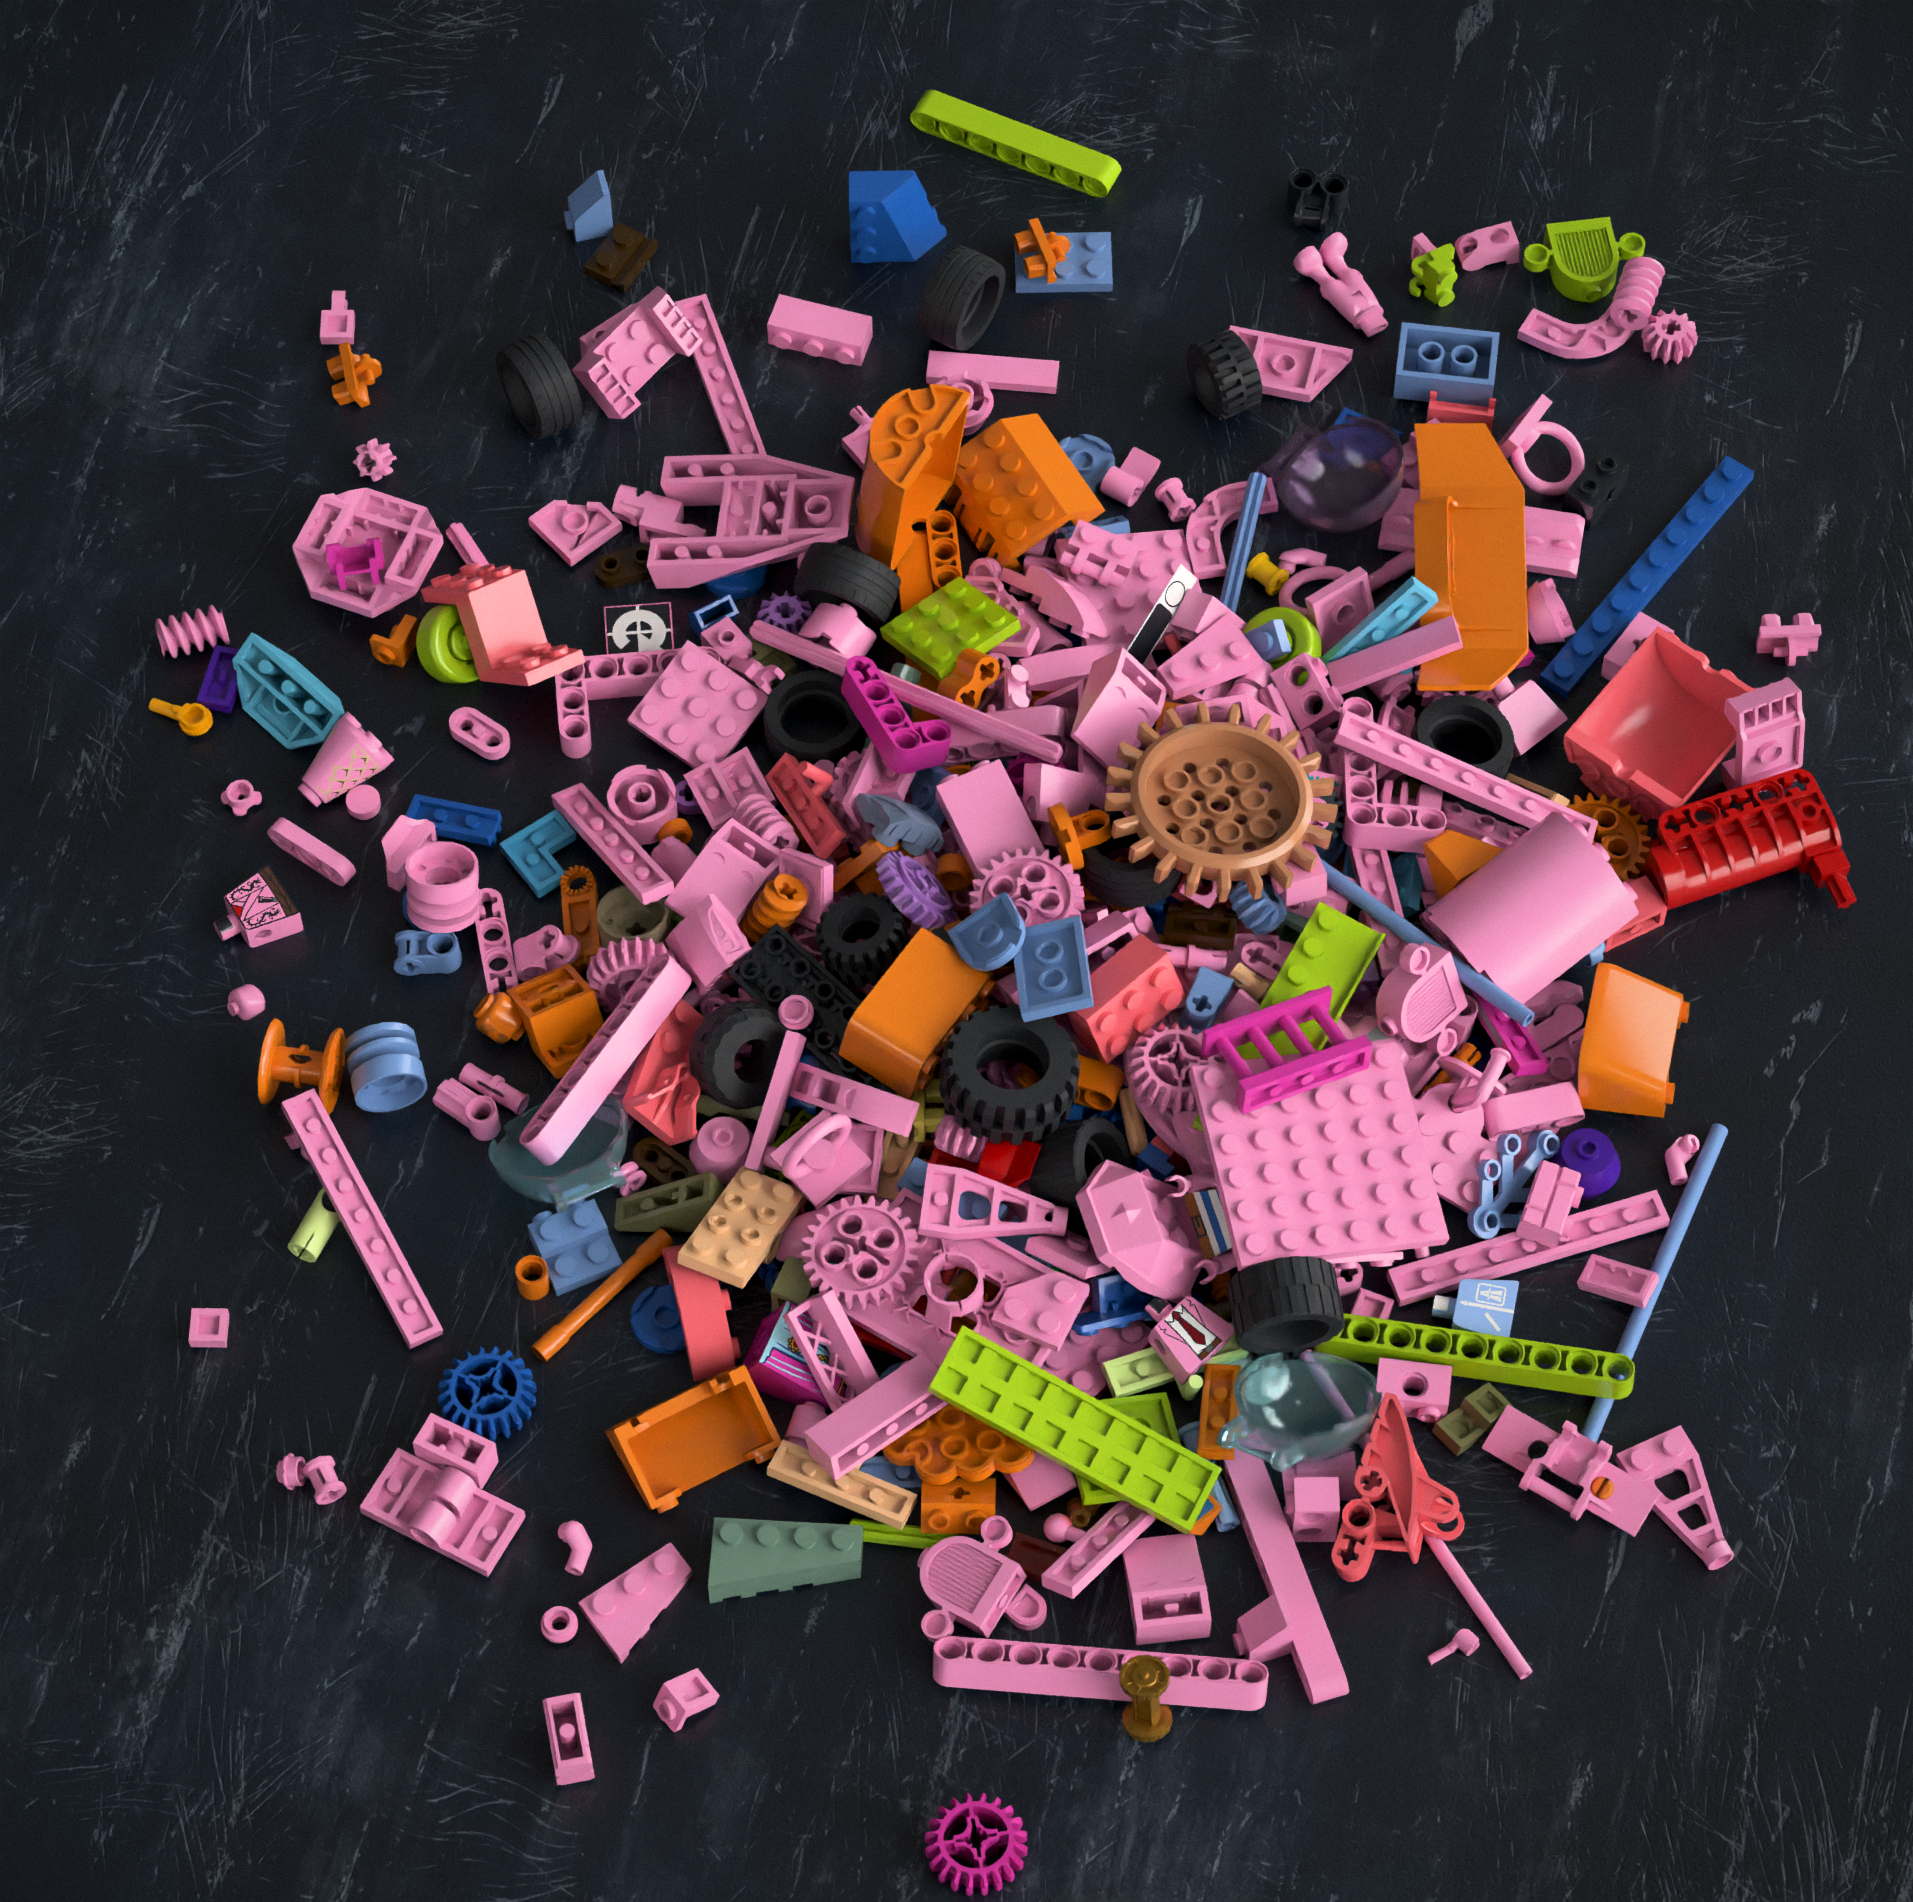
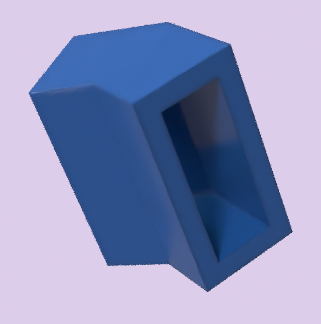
M724 594L689 612V625L698 638L701 639V632L728 616L735 622L736 614L739 611L731 595ZM723 611L725 612V614L715 618L714 620L706 624L703 623V621Z

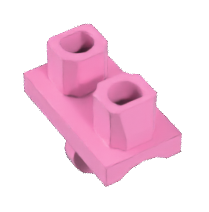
M1810 613L1794 615L1792 625L1781 626L1780 616L1777 614H1764L1757 636L1756 652L1773 653V657H1785L1786 666H1795L1796 656H1807L1808 652L1817 651L1819 636L1822 633L1821 625L1814 624Z

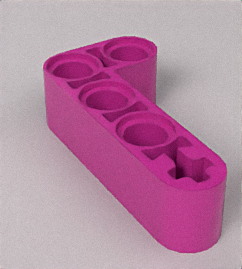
M865 656L849 658L845 666L841 692L886 765L896 773L907 774L943 764L947 759L953 731L951 727L941 720H929L913 724L876 664Z

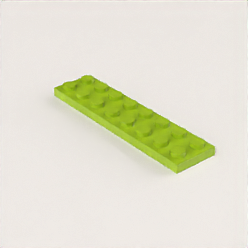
M963 1325L927 1392L1186 1535L1189 1534L1222 1470L1221 1467Z

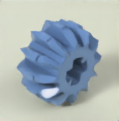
M1260 876L1263 881L1261 898L1253 900L1245 880L1240 881L1231 890L1229 899L1233 904L1232 910L1237 913L1238 919L1244 923L1245 928H1250L1256 935L1261 934L1265 936L1267 933L1273 932L1280 927V924L1285 921L1287 909L1284 906V900L1278 894H1275L1271 882H1266Z

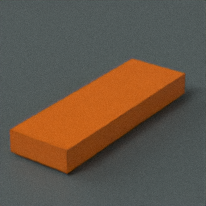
M1205 1364L1197 1455L1204 1459H1235L1242 1375L1241 1365Z

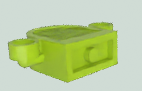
M1610 217L1546 224L1543 245L1531 244L1525 249L1523 264L1532 272H1541L1549 269L1553 284L1561 294L1572 300L1593 303L1606 296L1613 289L1620 260H1630L1634 257L1643 256L1645 240L1637 233H1626L1620 238L1619 242H1616Z

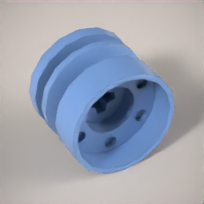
M382 1022L364 1027L346 1039L343 1045L348 1073L351 1075L350 1080L355 1102L361 1109L370 1112H390L407 1107L424 1096L428 1086L422 1061L419 1060L420 1054L415 1032L411 1027L398 1022Z

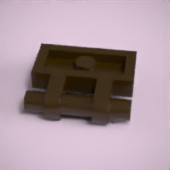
M1183 901V904L1169 903L1163 932V944H1173L1180 947H1186L1187 944L1213 950H1234L1237 923L1239 922L1238 915L1232 908H1226V904L1215 903V907L1207 909L1200 905H1194V901Z

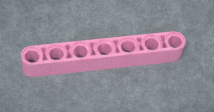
M662 953L648 964L522 1131L519 1138L520 1143L544 1166L554 1164L563 1156L691 985V976L669 954Z

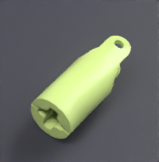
M324 1187L319 1191L288 1243V1249L297 1257L302 1249H304L300 1259L307 1262H315L340 1221L337 1212L328 1211L322 1205V1196L325 1193Z

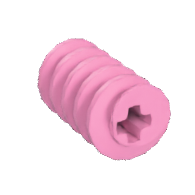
M1634 257L1625 263L1609 308L1610 316L1619 326L1633 331L1641 330L1647 326L1648 318L1655 304V298L1658 295V289L1662 283L1661 279L1665 274L1661 263L1649 257Z
M213 605L208 606L207 616L199 608L195 609L193 620L185 611L182 612L181 623L176 620L174 615H169L168 626H165L160 618L155 621L163 658L167 650L173 658H177L178 647H181L186 655H190L191 644H195L197 649L202 652L204 650V641L206 640L212 648H215L218 637H221L226 645L230 644L222 611L218 613Z
M748 794L736 804L732 818L779 850L784 848L797 849L799 837L795 834L794 827L763 794Z

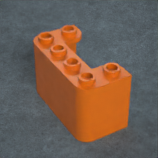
M922 927L852 1015L846 1027L838 1054L910 1100L917 1090L923 1092L930 1084L934 1076L931 1072L940 1058L937 1054L945 1047V1042L948 1036L953 1033L954 1027L962 1020L968 1021L969 1014L980 1010L982 1013L986 1011L991 1002L988 998L997 984L993 981L995 973L992 971H978L971 968L960 957L955 947Z

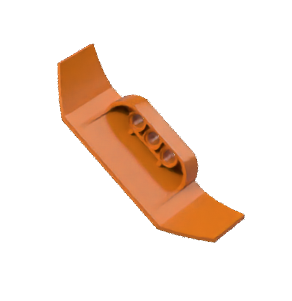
M1485 423L1414 424L1420 480V500H1416L1414 504L1415 578L1433 590L1438 598V602L1419 618L1420 626L1423 627L1453 615L1457 621L1463 644L1461 649L1421 664L1417 684L1418 691H1490L1512 672L1529 652L1524 487Z

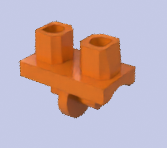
M1038 218L1029 220L1028 230L1014 234V247L1018 255L1034 252L1035 254L1023 258V266L1028 279L1044 276L1047 284L1057 282L1053 270L1057 266V262L1066 260L1065 254L1071 247L1068 238L1063 235L1057 236L1055 232L1048 233L1046 237Z
M348 342L339 345L340 355L327 360L328 370L335 381L345 377V381L332 385L333 397L340 405L356 401L361 408L370 405L367 385H373L375 379L382 374L381 363L377 359L370 358L369 354H363L361 357L353 354L350 344Z

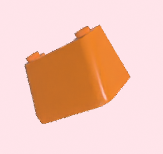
M1598 962L1579 1056L1578 1096L1582 1108L1664 1118L1666 1104H1673L1675 1083L1669 1082V1069L1676 1030L1680 1029L1681 1022L1687 1023L1689 1017L1690 1002H1684L1683 994L1615 964Z
M745 1365L735 1366L605 1431L648 1509L653 1510L657 1508L659 1514L678 1505L679 1503L676 1498L682 1495L683 1492L745 1461L755 1459L756 1463L759 1464L772 1458L776 1453L774 1449L779 1447L782 1442Z

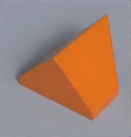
M1450 829L1424 842L1422 845L1438 900L1504 849Z

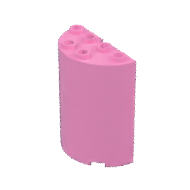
M1551 812L1420 914L1419 919L1422 926L1441 946L1475 969L1478 974H1482L1506 993L1524 1004L1636 917L1639 912L1633 901L1638 897L1628 883L1620 881L1613 868L1607 862L1610 860V856L1598 842L1592 845L1586 838L1588 833L1578 820L1575 819L1570 822L1560 812Z

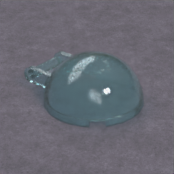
M611 1096L606 1097L563 1156L550 1166H544L519 1141L522 1131L542 1104L521 1113L503 1127L507 1135L498 1145L495 1139H492L488 1154L498 1175L517 1193L537 1202L553 1203L559 1213L567 1211L568 1205L613 1185H616L617 1188L626 1185L620 1164L627 1147L628 1123L622 1103Z
M1305 1351V1360H1283V1352L1259 1357L1246 1364L1238 1372L1234 1384V1396L1239 1415L1221 1428L1217 1437V1444L1225 1449L1234 1447L1271 1463L1273 1469L1284 1472L1296 1462L1315 1463L1339 1457L1352 1449L1367 1435L1375 1422L1382 1392H1377V1379L1365 1368L1350 1360L1331 1354ZM1251 1434L1255 1440L1248 1438L1247 1436Z

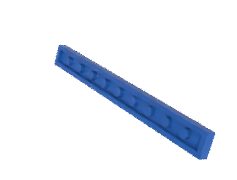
M1726 456L1540 674L1539 682L1567 699L1622 635L1637 614L1644 609L1753 480L1754 471Z

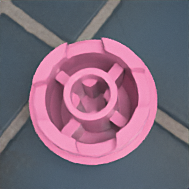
M959 369L944 373L942 380L936 384L956 387L971 393L963 436L973 434L980 429L993 408V395L985 379L981 381L975 376L968 375V370Z
M1552 578L1540 583L1537 580L1527 589L1528 632L1531 633L1536 644L1565 642L1564 638L1576 633L1564 602L1556 591Z
M722 1116L709 1120L701 1127L698 1135L690 1144L689 1159L695 1168V1172L701 1174L711 1171L726 1188L741 1166L744 1167L754 1134L743 1123L732 1117Z

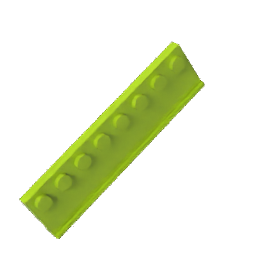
M1319 901L1257 1011L1303 995L1309 990H1317L1329 985L1333 990L1329 1015L1337 1024L1386 934L1384 932L1381 934ZM1313 1019L1299 1024L1298 1027L1314 1049L1322 1051L1328 1037L1316 1020ZM1284 1030L1266 1036L1280 1056L1299 1054V1051ZM1253 1042L1236 1047V1051L1243 1060L1263 1058ZM1198 1114L1192 1127L1203 1132Z

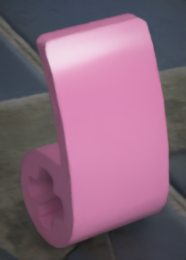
M1133 447L1120 468L1112 466L1102 480L1100 492L1131 507L1154 477L1161 461L1139 448Z

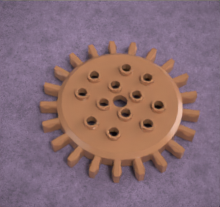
M1204 702L1198 703L1194 719L1195 724L1184 726L1173 708L1166 710L1164 725L1168 731L1166 734L1160 736L1144 721L1139 724L1137 738L1147 747L1144 752L1123 741L1119 744L1116 758L1135 768L1134 771L1109 766L1105 784L1129 789V793H1106L1104 811H1129V817L1113 821L1111 834L1114 839L1134 833L1138 834L1141 840L1130 846L1128 860L1132 864L1153 853L1160 859L1156 865L1154 881L1161 883L1168 877L1173 868L1187 874L1184 889L1185 895L1190 897L1197 890L1200 878L1217 881L1216 893L1219 902L1227 901L1231 890V882L1245 880L1253 900L1260 899L1263 889V881L1260 876L1271 873L1284 890L1290 888L1293 873L1285 865L1290 859L1308 872L1315 868L1317 855L1303 847L1302 844L1305 841L1328 849L1332 832L1310 824V820L1335 823L1338 805L1313 802L1315 797L1332 795L1335 782L1333 777L1308 779V773L1319 769L1321 754L1317 751L1296 759L1291 752L1297 747L1300 733L1294 729L1279 742L1269 737L1272 715L1265 713L1258 720L1255 729L1239 725L1241 717L1239 705L1232 704L1226 716V723L1210 722L1209 711ZM1219 765H1223L1227 767V769H1222L1219 767ZM1184 770H1191L1193 773L1189 774ZM1264 788L1269 790L1270 792H1264L1261 789ZM1227 793H1233L1236 796L1231 797ZM1197 797L1200 798L1202 801H1196L1193 798ZM1159 802H1165L1168 805L1162 806L1159 804ZM1214 802H1221L1228 807V810L1219 812L1210 805ZM1270 816L1277 817L1278 820H1273ZM1235 821H1242V822H1244L1245 824L1239 825V824H1238L1237 822H1235ZM1206 825L1209 826L1211 829H1205L1202 826ZM1167 830H1174L1177 833L1170 834ZM1244 849H1251L1253 852L1247 853Z

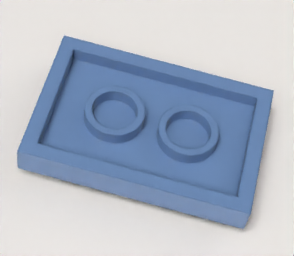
M1111 232L1056 233L1057 236H1066L1071 247L1065 254L1066 260L1057 262V266L1053 270L1057 282L1047 284L1044 276L1028 279L1023 266V258L1035 254L1034 252L1018 255L1014 247L1016 293L1113 291Z
M1080 915L1026 927L1023 945L1014 957L1020 1012L1023 1021L1029 1022L1094 1007L1084 928Z

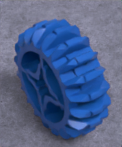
M480 1346L478 1355L472 1356L466 1350L464 1353L465 1361L454 1358L452 1361L453 1369L444 1370V1381H439L438 1385L439 1392L441 1393L438 1396V1403L442 1408V1417L479 1436L489 1435L492 1442H495L496 1434L501 1432L503 1436L509 1438L511 1427L521 1431L523 1427L521 1419L530 1420L532 1416L530 1408L536 1405L534 1394L537 1392L536 1383L532 1381V1371L529 1368L524 1369L525 1363L522 1358L514 1360L513 1353L510 1350L500 1356L499 1348L496 1346L492 1349L491 1353H485V1349ZM505 1378L511 1381L517 1389L514 1397L508 1395L507 1390L503 1389ZM461 1391L467 1394V1398L471 1399L472 1407L469 1411L458 1401Z

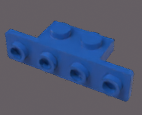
M1117 1270L1091 1277L1093 1310L1078 1314L1071 1329L1076 1331L1078 1335L1091 1336L1097 1334L1098 1329L1106 1327L1125 1328L1132 1321H1153L1154 1319L1144 1309L1156 1296L1140 1291L1126 1281ZM1191 1291L1192 1297L1201 1304H1204L1203 1296ZM1166 1300L1174 1308L1178 1305L1176 1303Z

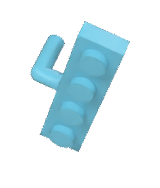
M1412 576L1321 657L1322 662L1327 668V664L1400 636L1438 602L1437 594ZM1413 667L1401 671L1400 673L1409 674L1410 672H1412Z

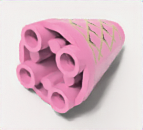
M348 711L336 722L303 776V783L298 787V790L315 807H318L322 802L326 804L381 772L394 760L382 747V743L370 731L365 732L361 728L362 725Z

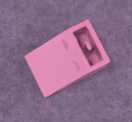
M1123 647L1099 658L1092 663L1070 736L1107 770L1109 766L1119 768L1123 761L1116 758L1119 744L1123 741L1133 746L1137 739L1138 726L1143 721L1151 728L1153 727L1162 712L1168 689Z
M731 818L709 840L675 886V892L667 897L664 904L685 918L701 901L713 893L734 917L738 925L748 914L749 909L753 907V903L758 899L765 884L770 880H774L779 875V849Z
M1184 1533L1135 1539L1122 1552L1135 1644L1145 1645L1210 1637L1211 1612L1195 1535H1186Z

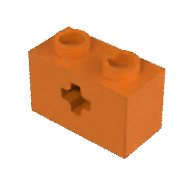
M955 1478L943 1485H931L922 1481L921 1533L981 1534L982 1523L988 1517L995 1516L996 1478H986L979 1482Z

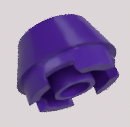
M1589 1128L1578 1129L1560 1141L1558 1152L1549 1160V1162L1559 1165L1560 1168L1566 1167L1580 1172L1581 1178L1578 1186L1584 1188L1582 1200L1595 1199L1599 1194L1609 1190L1616 1183L1621 1170L1620 1158L1609 1138L1602 1132Z

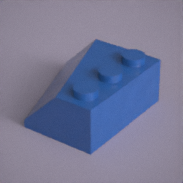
M914 170L849 171L851 262H913L947 236V230L944 224H940L934 206H930L927 200V193Z

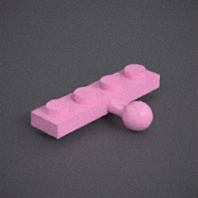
M1119 1501L1087 1532L1074 1527L1070 1518L1064 1514L1056 1513L1050 1515L1043 1527L1045 1536L1054 1543H1062L1069 1540L1075 1544L1041 1575L1042 1586L1074 1599L1157 1518L1127 1501Z

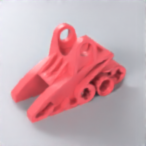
M1386 1392L1378 1412L1379 1419L1376 1418L1369 1436L1371 1442H1367L1361 1458L1362 1466H1358L1354 1484L1361 1498L1351 1500L1343 1508V1522L1332 1549L1331 1557L1336 1572L1341 1579L1348 1582L1359 1581L1366 1575L1376 1550L1408 1552L1411 1563L1416 1564L1419 1559L1424 1535L1450 1541L1460 1536L1464 1530L1465 1523L1462 1513L1459 1511L1460 1505L1457 1496L1453 1491L1429 1478L1415 1449L1408 1421L1398 1397L1389 1392ZM1364 1480H1367L1368 1484H1362V1482ZM1441 1497H1447L1451 1499V1501L1453 1502V1506ZM1382 1498L1387 1502L1386 1505H1379L1377 1509L1371 1504V1502L1379 1501ZM1455 1518L1458 1519V1525L1452 1531L1443 1532L1437 1527L1438 1523H1448ZM1383 1537L1404 1538V1541H1382ZM1354 1551L1357 1561L1351 1560L1348 1565H1345L1343 1560H1350Z

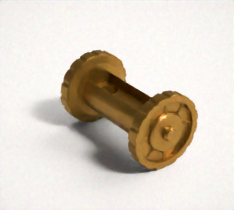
M1138 1655L1134 1658L1132 1657L1122 1665L1119 1672L1120 1686L1123 1692L1132 1698V1701L1125 1707L1122 1714L1123 1728L1134 1740L1154 1742L1163 1738L1172 1726V1712L1167 1704H1160V1696L1167 1690L1170 1683L1169 1669L1163 1661L1155 1656Z

